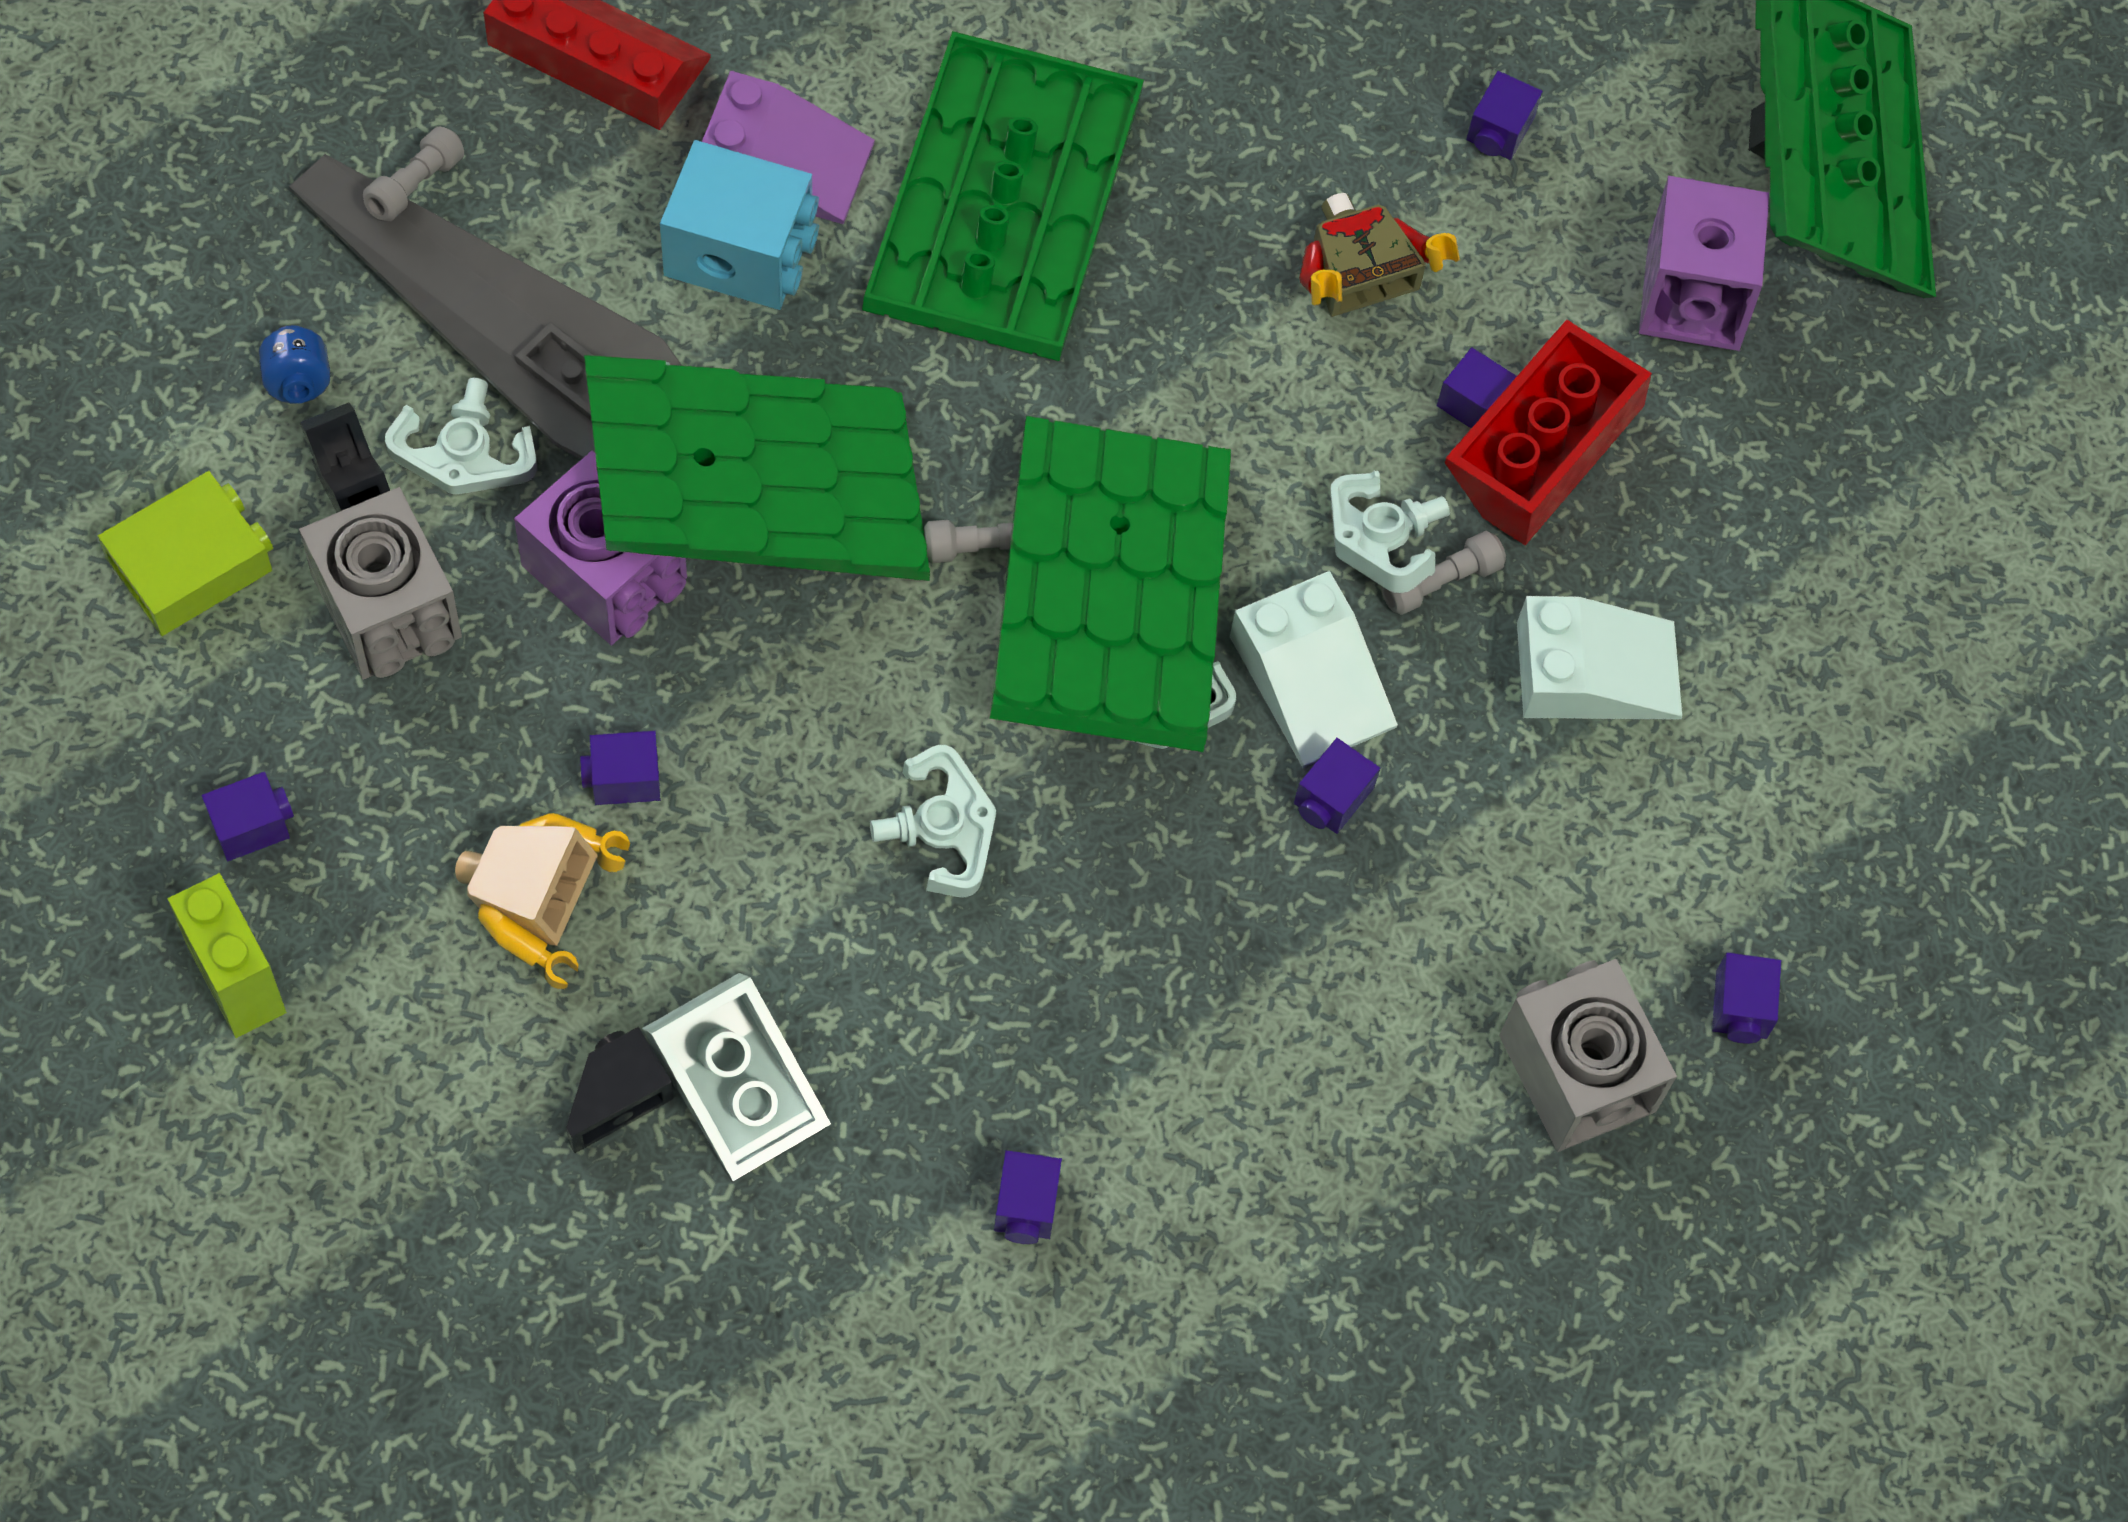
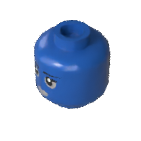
M285 326L274 331L263 340L259 347V364L262 384L270 396L281 402L297 404L314 400L325 392L330 383V366L327 347L320 335L303 327Z

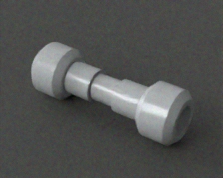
M436 127L420 141V151L411 158L409 165L399 169L391 177L380 176L364 189L363 200L369 213L383 221L394 220L407 208V197L417 189L418 184L423 179H428L437 170L442 172L449 171L462 160L464 148L461 139L455 132L445 127Z
M949 520L928 521L923 527L928 560L931 563L952 562L957 553L979 552V549L997 547L999 550L1009 549L1012 523H1000L996 527L977 528V525L955 527Z
M1483 531L1468 538L1463 550L1446 557L1445 561L1435 565V573L1432 576H1428L1409 592L1394 593L1381 586L1384 600L1393 612L1400 615L1406 614L1419 608L1423 597L1441 589L1443 584L1454 579L1458 581L1474 573L1486 577L1503 569L1506 561L1504 547L1495 534Z

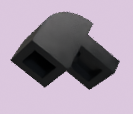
M349 402L300 422L313 456L311 459L336 513L390 491L385 474L371 455L356 412Z

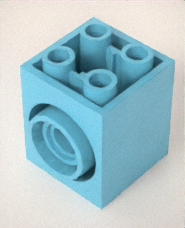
M694 140L660 222L664 276L780 310L786 294L793 296L796 294L803 272V266L798 265L803 252L812 253L818 237L819 224L813 223L817 213L819 197L812 195V174Z

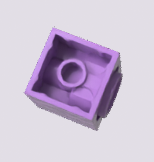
M1668 176L1648 239L1639 334L1740 351L1763 284L1769 204L1768 192Z
M590 451L514 518L522 567L611 646L623 635L626 638H630L639 632L648 619V612L660 601L664 603L673 601L686 585V558L606 550L594 451Z

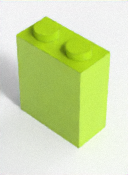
M210 471L205 472L97 535L105 558L161 636L166 635L273 571L268 552L273 550L269 537L258 522L252 525L247 523L241 515L245 508L236 491L229 483L221 487Z
M220 873L167 898L187 948L235 1038L287 1013L271 967Z

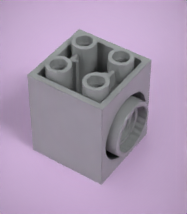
M400 487L299 529L311 576L363 680L373 675L379 678L391 676L401 670L406 661L424 653L427 656L442 654L453 646L455 640L462 638L453 590Z
M1617 959L1598 965L1595 960L1588 961L1570 970L1566 975V979L1548 985L1546 980H1541L1524 987L1517 993V998L1508 1013V1017L1499 1035L1557 1152L1657 1112L1677 1078Z

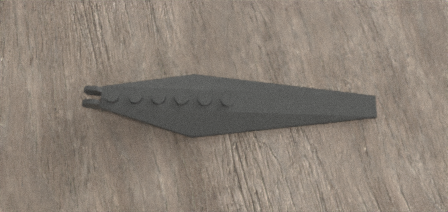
M326 154L289 186L290 191L555 446L579 459L584 458L590 451L595 452L584 355L666 360L670 365L682 366L661 337L409 199L407 208L394 220L383 221L375 218L369 213L363 200L364 189L374 180Z

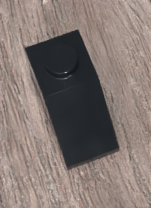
M639 1026L626 1034L624 1031H616L607 1035L596 1044L595 1050L588 1054L566 1126L569 1145L574 1153L674 1099L672 1081Z

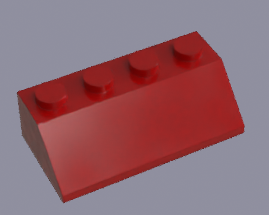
M492 0L483 12L489 46L658 130L663 127L711 58V54L601 0Z
M1566 319L1445 459V464L1482 518L1526 546L1645 405L1652 373Z

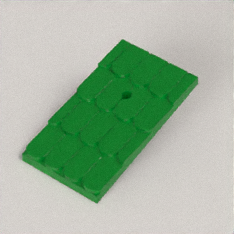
M1756 0L1755 30L1760 31V86L1765 94V167L1770 168V227L1775 237L1789 246L1800 247L1813 252L1825 261L1837 262L1854 269L1864 277L1876 278L1888 283L1903 293H1912L1922 298L1936 297L1912 25L1858 0Z
M952 31L864 294L862 311L881 316L886 314L889 315V318L932 329L936 327L943 332L982 342L986 340L990 344L1029 354L1037 353V356L1060 361L1137 111L1144 79Z
M584 355L607 551L930 581L927 544L924 536L920 499L917 492L913 455L906 422V410L901 392H896L887 387L826 384L825 379L740 374L733 369L666 365V360Z
M1026 416L1022 436L989 719L1198 752L1204 751L1210 718L1231 449L1213 446L1206 448L1201 444L1159 437L1152 439V436L1110 429L1102 431L1098 427L1061 421L1049 422V419Z

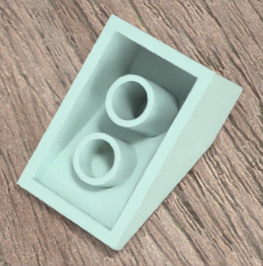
M1330 571L1235 610L1230 639L1302 768L1316 763L1336 737L1350 747H1353L1397 728L1398 724L1355 614Z
M1526 596L1517 621L1523 718L1682 719L1674 621L1582 597Z
M738 973L642 1028L666 1073L732 1181L831 1124L751 977Z

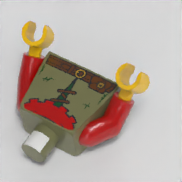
M1347 193L1335 194L1326 199L1321 206L1327 220L1322 221L1316 226L1314 240L1305 248L1299 279L1302 286L1311 294L1312 305H1320L1321 298L1325 297L1328 311L1331 317L1420 290L1426 267L1425 263L1430 264V269L1433 272H1438L1443 269L1442 260L1460 261L1457 239L1450 233H1440L1432 237L1423 235L1399 218H1393L1386 207L1378 204L1356 211Z

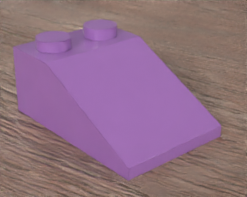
M730 71L702 142L811 173L812 195L819 197L816 217L844 224L875 140L779 84Z

